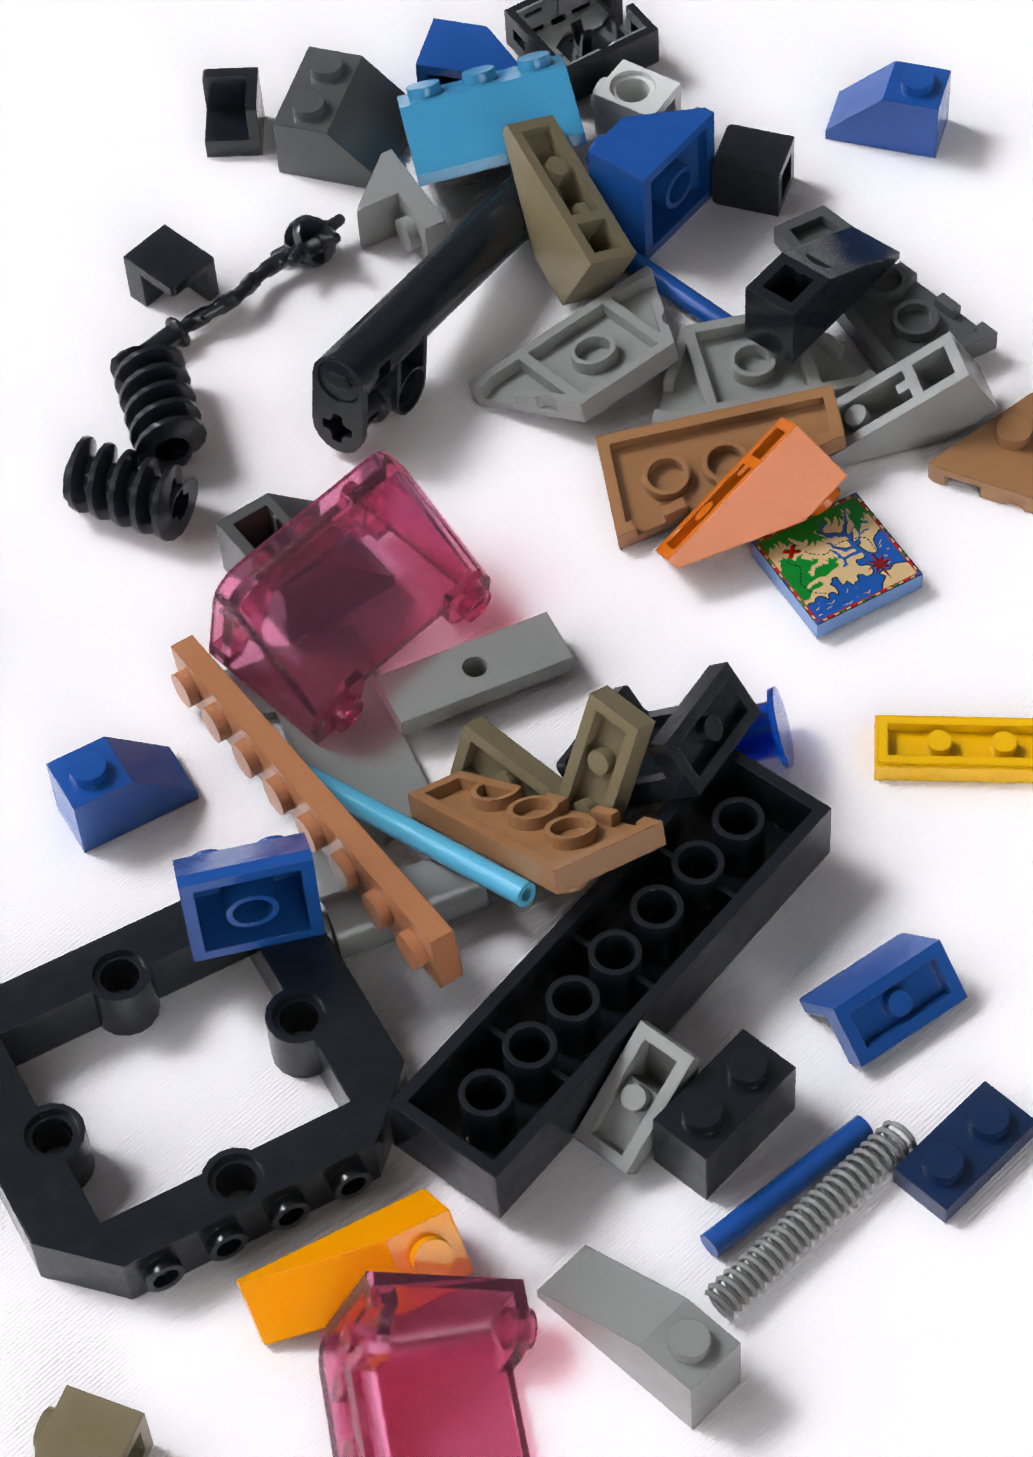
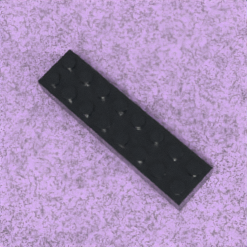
M734 748L700 796L672 800L655 818L663 821L666 845L601 875L388 1103L394 1145L500 1219L572 1140L574 1133L640 1020L648 1021L667 1034L830 853L832 808Z

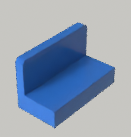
M901 933L808 992L799 1001L806 1013L828 1019L849 1064L863 1067L968 997L939 939Z

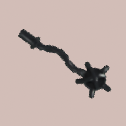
M307 214L299 216L290 222L286 228L284 245L271 251L270 257L261 262L253 272H249L236 288L229 290L208 306L200 307L186 315L181 322L174 317L167 318L165 320V327L140 345L163 344L171 345L175 348L178 346L188 347L191 342L189 332L199 329L213 318L226 314L240 305L247 296L257 290L266 278L272 277L283 270L288 264L292 267L297 266L299 263L314 268L320 267L329 261L336 252V244L341 241V236L336 230L345 223V217L342 214H337L328 220H322Z

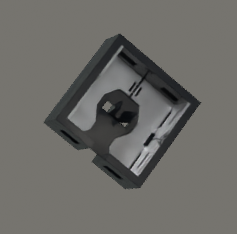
M524 0L504 10L506 43L519 57L544 50L550 51L551 57L561 54L567 67L576 102L592 95L597 82L602 77H608L623 59L644 68L659 62L658 28L634 3L626 6L627 35L618 28L623 25L622 0Z

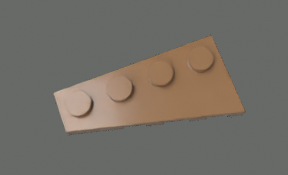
M833 385L596 436L619 549L622 550L681 523L781 417L798 425L827 455L846 448L845 432Z
M461 770L407 794L411 817L557 895L579 891L588 884V881L666 845L664 826L661 820L644 816L636 822V825L621 822L620 812L617 809L597 805L588 814L570 809L568 797L549 792L545 795L523 797L521 785Z

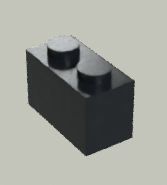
M742 1029L653 1119L654 1161L707 1200L795 1109L796 1067Z

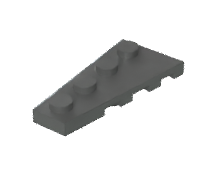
M823 205L774 226V244L781 252L846 229L852 225ZM901 261L897 264L894 263L836 320L878 373L949 331L973 359L997 347V331L983 321L975 325L960 314V304L943 292L938 296L930 292L917 282V273Z

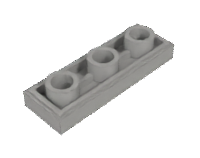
M545 612L376 676V691L400 734L404 736L573 671L574 656L550 616Z

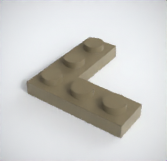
M608 685L591 692L562 778L481 716L464 724L450 774L461 770L521 785L523 797L545 795L548 792L565 796L569 799L570 809L588 814L597 805L617 809L620 812L622 822L656 721Z

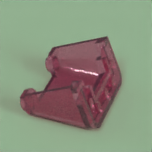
M380 450L366 458L228 571L219 583L213 597L209 654L318 745L335 729L338 732H343L357 720L364 707V703L360 699L365 680L441 616L447 622L454 625L462 620L472 622L479 617L488 606L492 594L489 592L490 576L405 466L386 451Z
M366 1271L326 1325L319 1345V1375L333 1457H530L513 1372L523 1359L526 1351L534 1346L538 1330L536 1314L528 1305L524 1280Z

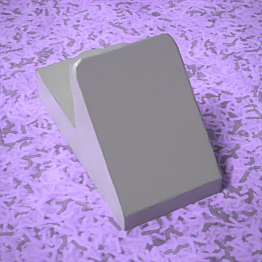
M390 149L381 153L357 208L360 246L363 249L369 248L398 235L404 248L409 252L415 250L423 260L447 237L446 221L393 150Z
M640 1020L573 1137L625 1175L637 1174L654 1146L653 1119L696 1077L700 1057L648 1021Z

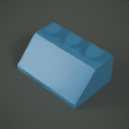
M547 50L528 53L517 58V66L496 71L494 65H482L462 72L463 80L440 85L439 79L423 80L409 85L406 88L407 94L397 96L419 187L510 164L502 133L507 124L553 115L572 148L587 144L567 67L561 54L551 57L550 51Z

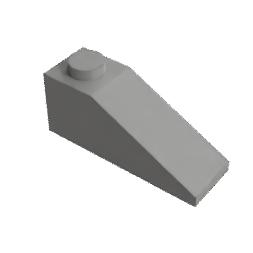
M949 331L836 399L845 432L846 448L828 456L839 467H844L946 441L998 411L999 408L980 366Z
M587 1245L581 1248L537 1290V1297L691 1429L740 1383L741 1343L688 1298Z

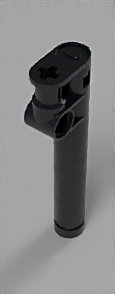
M513 174L314 363L312 371L313 424L321 439L336 451L343 453L356 452L365 443L367 428L372 423L382 422L391 412L406 415L415 407L425 386L427 337L529 238Z

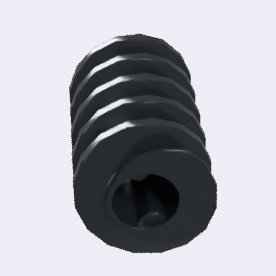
M171 345L132 346L120 351L111 359L110 372L114 378V386L119 395V404L124 413V421L129 430V439L134 450L139 454V467L147 457L155 456L161 462V474L170 463H177L181 467L187 464L192 454L198 451L205 443L207 436L206 428L201 421L202 414L196 403V394L190 385L191 378L185 368V358L181 350Z
M89 435L82 436L71 453L63 475L62 492L68 506L78 513L90 512L91 515L99 520L111 519L116 525L121 527H131L133 525V528L142 534L155 533L159 539L164 541H174L181 536L194 512L198 496L199 483L197 479L189 477L182 484V468L177 463L168 464L161 474V462L155 456L147 457L139 468V454L136 450L127 449L118 459V448L114 443H104L97 451V443L94 437Z

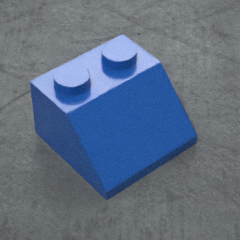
M703 107L623 117L606 134L599 135L592 142L588 150L586 161L589 176L633 248L648 259L712 197L714 112Z
M304 832L288 836H268L255 843L222 850L206 849L189 857L172 860L194 962L325 934L313 856Z

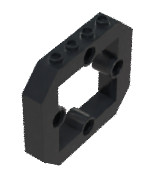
M180 900L0 984V1199L41 1277L132 1300L149 1291H164L178 1283L184 1274L212 1260H227L242 1251L247 1243L275 1229H290L301 1223L308 1216L309 1212L336 1199L346 1200L362 1193L372 1181L380 1178L394 1142L388 1103L408 1083L405 1061L326 932L319 936L194 962ZM250 957L273 996L266 1007L265 1023L274 1064L283 1073L294 1078H310L320 1075L337 1103L338 1108L252 1150L233 1147L220 1151L209 1159L202 1170V1174L100 1223L81 1189L92 1177L95 1167V1160L83 1117L74 1108L65 1104L48 1103L37 1107L16 1066L101 1026L104 1030L115 1035L130 1036L141 1033L150 1027L158 1017L160 998ZM122 988H131L129 991L114 993ZM301 1029L312 1030L304 1035H291L293 1032ZM68 1146L59 1153L45 1154V1152L53 1147ZM239 1190H249L252 1192L238 1200L226 1198L231 1193Z

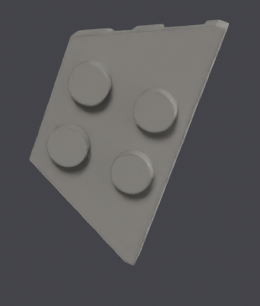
M646 265L468 382L473 400L481 405L586 423L679 361L675 342L668 325L652 269Z
M745 314L684 325L680 327L675 343L679 361L667 368L663 381L662 398L658 409H654L652 424L827 385H833L837 399L877 374L870 368L864 372L860 371L845 358V347L828 333H823L792 364L745 337Z

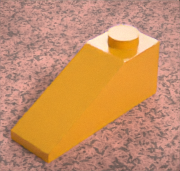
M423 1188L237 1279L236 1282L261 1342L264 1345H268L411 1303L474 1272L450 1210Z

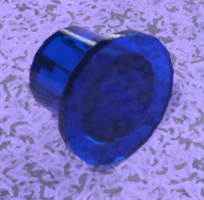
M775 686L768 687L767 701L756 703L761 713L736 745L735 749L756 762L779 757L786 769L792 768L794 765V750L786 710L778 689Z

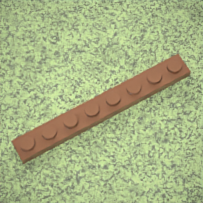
M190 635L173 644L171 650L177 672L171 675V679L182 702L188 708L196 705L201 710L207 729L218 743L224 740L228 741L243 773L249 779L255 776L260 778L263 782L265 793L274 809L280 815H284L287 812L292 815L298 832L305 833L311 851L315 853L321 849L328 857L331 871L341 887L346 891L352 888L356 889L361 895L365 911L373 924L379 930L388 927L394 933L398 948L410 967L414 970L423 967L440 988L464 975L454 931L197 639Z

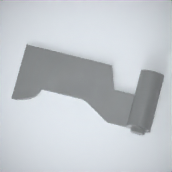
M352 626L224 670L267 720H278L289 745L303 761L419 822V820L411 817L407 794L428 785L405 736L400 734L376 691V676ZM355 818L396 865L387 846L395 839ZM321 849L315 853L312 852L324 929L341 958L346 959L395 941V935L388 927L379 930L373 924L365 911L361 895L356 889L352 888L346 891L341 887L331 871L328 857ZM431 858L400 868L401 872L446 922L489 906L488 893L485 887Z

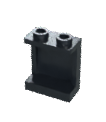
M728 662L709 665L678 706L648 711L643 708L628 685L613 689L656 721L627 808L700 796L761 713ZM575 740L556 764V768L562 777L564 776Z

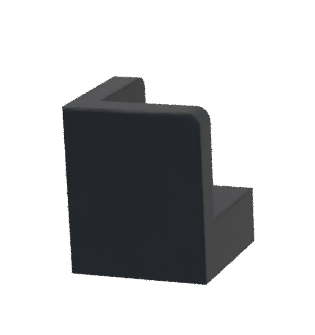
M258 67L205 69L202 75V83L207 109L205 128L207 157L263 155L265 113Z
M735 124L728 125L712 162L713 202L718 205L778 217L794 178L795 136Z
M165 224L123 256L130 296L145 307H148L164 293L176 296L186 287H189L208 301L219 295L213 256Z

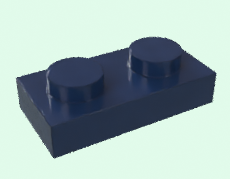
M984 1081L894 1167L893 1182L942 1222L946 1223L1033 1138V1117L988 1082Z

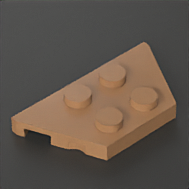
M1033 392L930 460L928 478L934 483L945 486L948 478H952L980 487L979 497L999 504H1014L1021 507L1025 512L1033 514Z

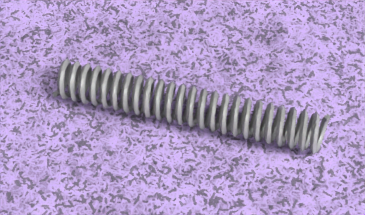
M891 1120L884 1121L882 1127L876 1128L875 1134L868 1136V1141L861 1142L860 1148L853 1150V1155L846 1156L845 1162L838 1164V1169H832L830 1176L823 1178V1183H817L815 1190H809L808 1197H802L800 1204H795L792 1207V1211L785 1213V1218L778 1219L777 1225L771 1226L769 1232L763 1233L762 1239L755 1240L754 1247H748L746 1254H740L739 1261H733L731 1268L724 1269L723 1275L716 1277L715 1283L708 1284V1290H705L704 1295L709 1296L716 1310L725 1318L734 1319V1311L741 1312L742 1304H749L750 1297H757V1289L765 1290V1282L772 1283L773 1275L780 1276L781 1268H788V1261H796V1254H803L804 1247H811V1239L818 1240L819 1232L826 1233V1225L834 1226V1218L841 1219L842 1211L849 1212V1204H857V1197H864V1190L870 1191L872 1190V1183H879V1176L886 1177L887 1169L894 1170V1162L899 1163L902 1160V1156L909 1154V1149H914L917 1146L913 1134L904 1125ZM893 1126L900 1130L911 1142L909 1147L898 1133L888 1127ZM892 1138H894V1139L901 1145V1147H902L903 1149H901V1148L893 1141ZM885 1145L891 1149L894 1155L885 1147ZM877 1151L886 1159V1161H884L881 1158ZM871 1160H873V1161L878 1165V1167H879L880 1169H878V1168L872 1163ZM856 1174H858L864 1182H862Z

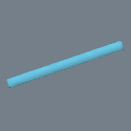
M305 762L353 817L520 907H526L533 901L536 894L534 883Z

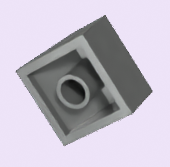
M309 46L273 122L279 172L366 188L381 153L392 149L400 160L408 143L397 101V96L405 95V93L361 55Z

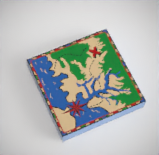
M856 492L834 502L819 515L812 513L803 522L763 536L752 542V557L817 639L922 588L923 573Z

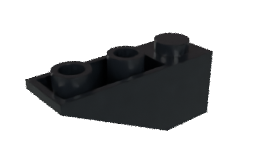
M853 226L782 252L745 288V337L793 364L899 259L900 252Z

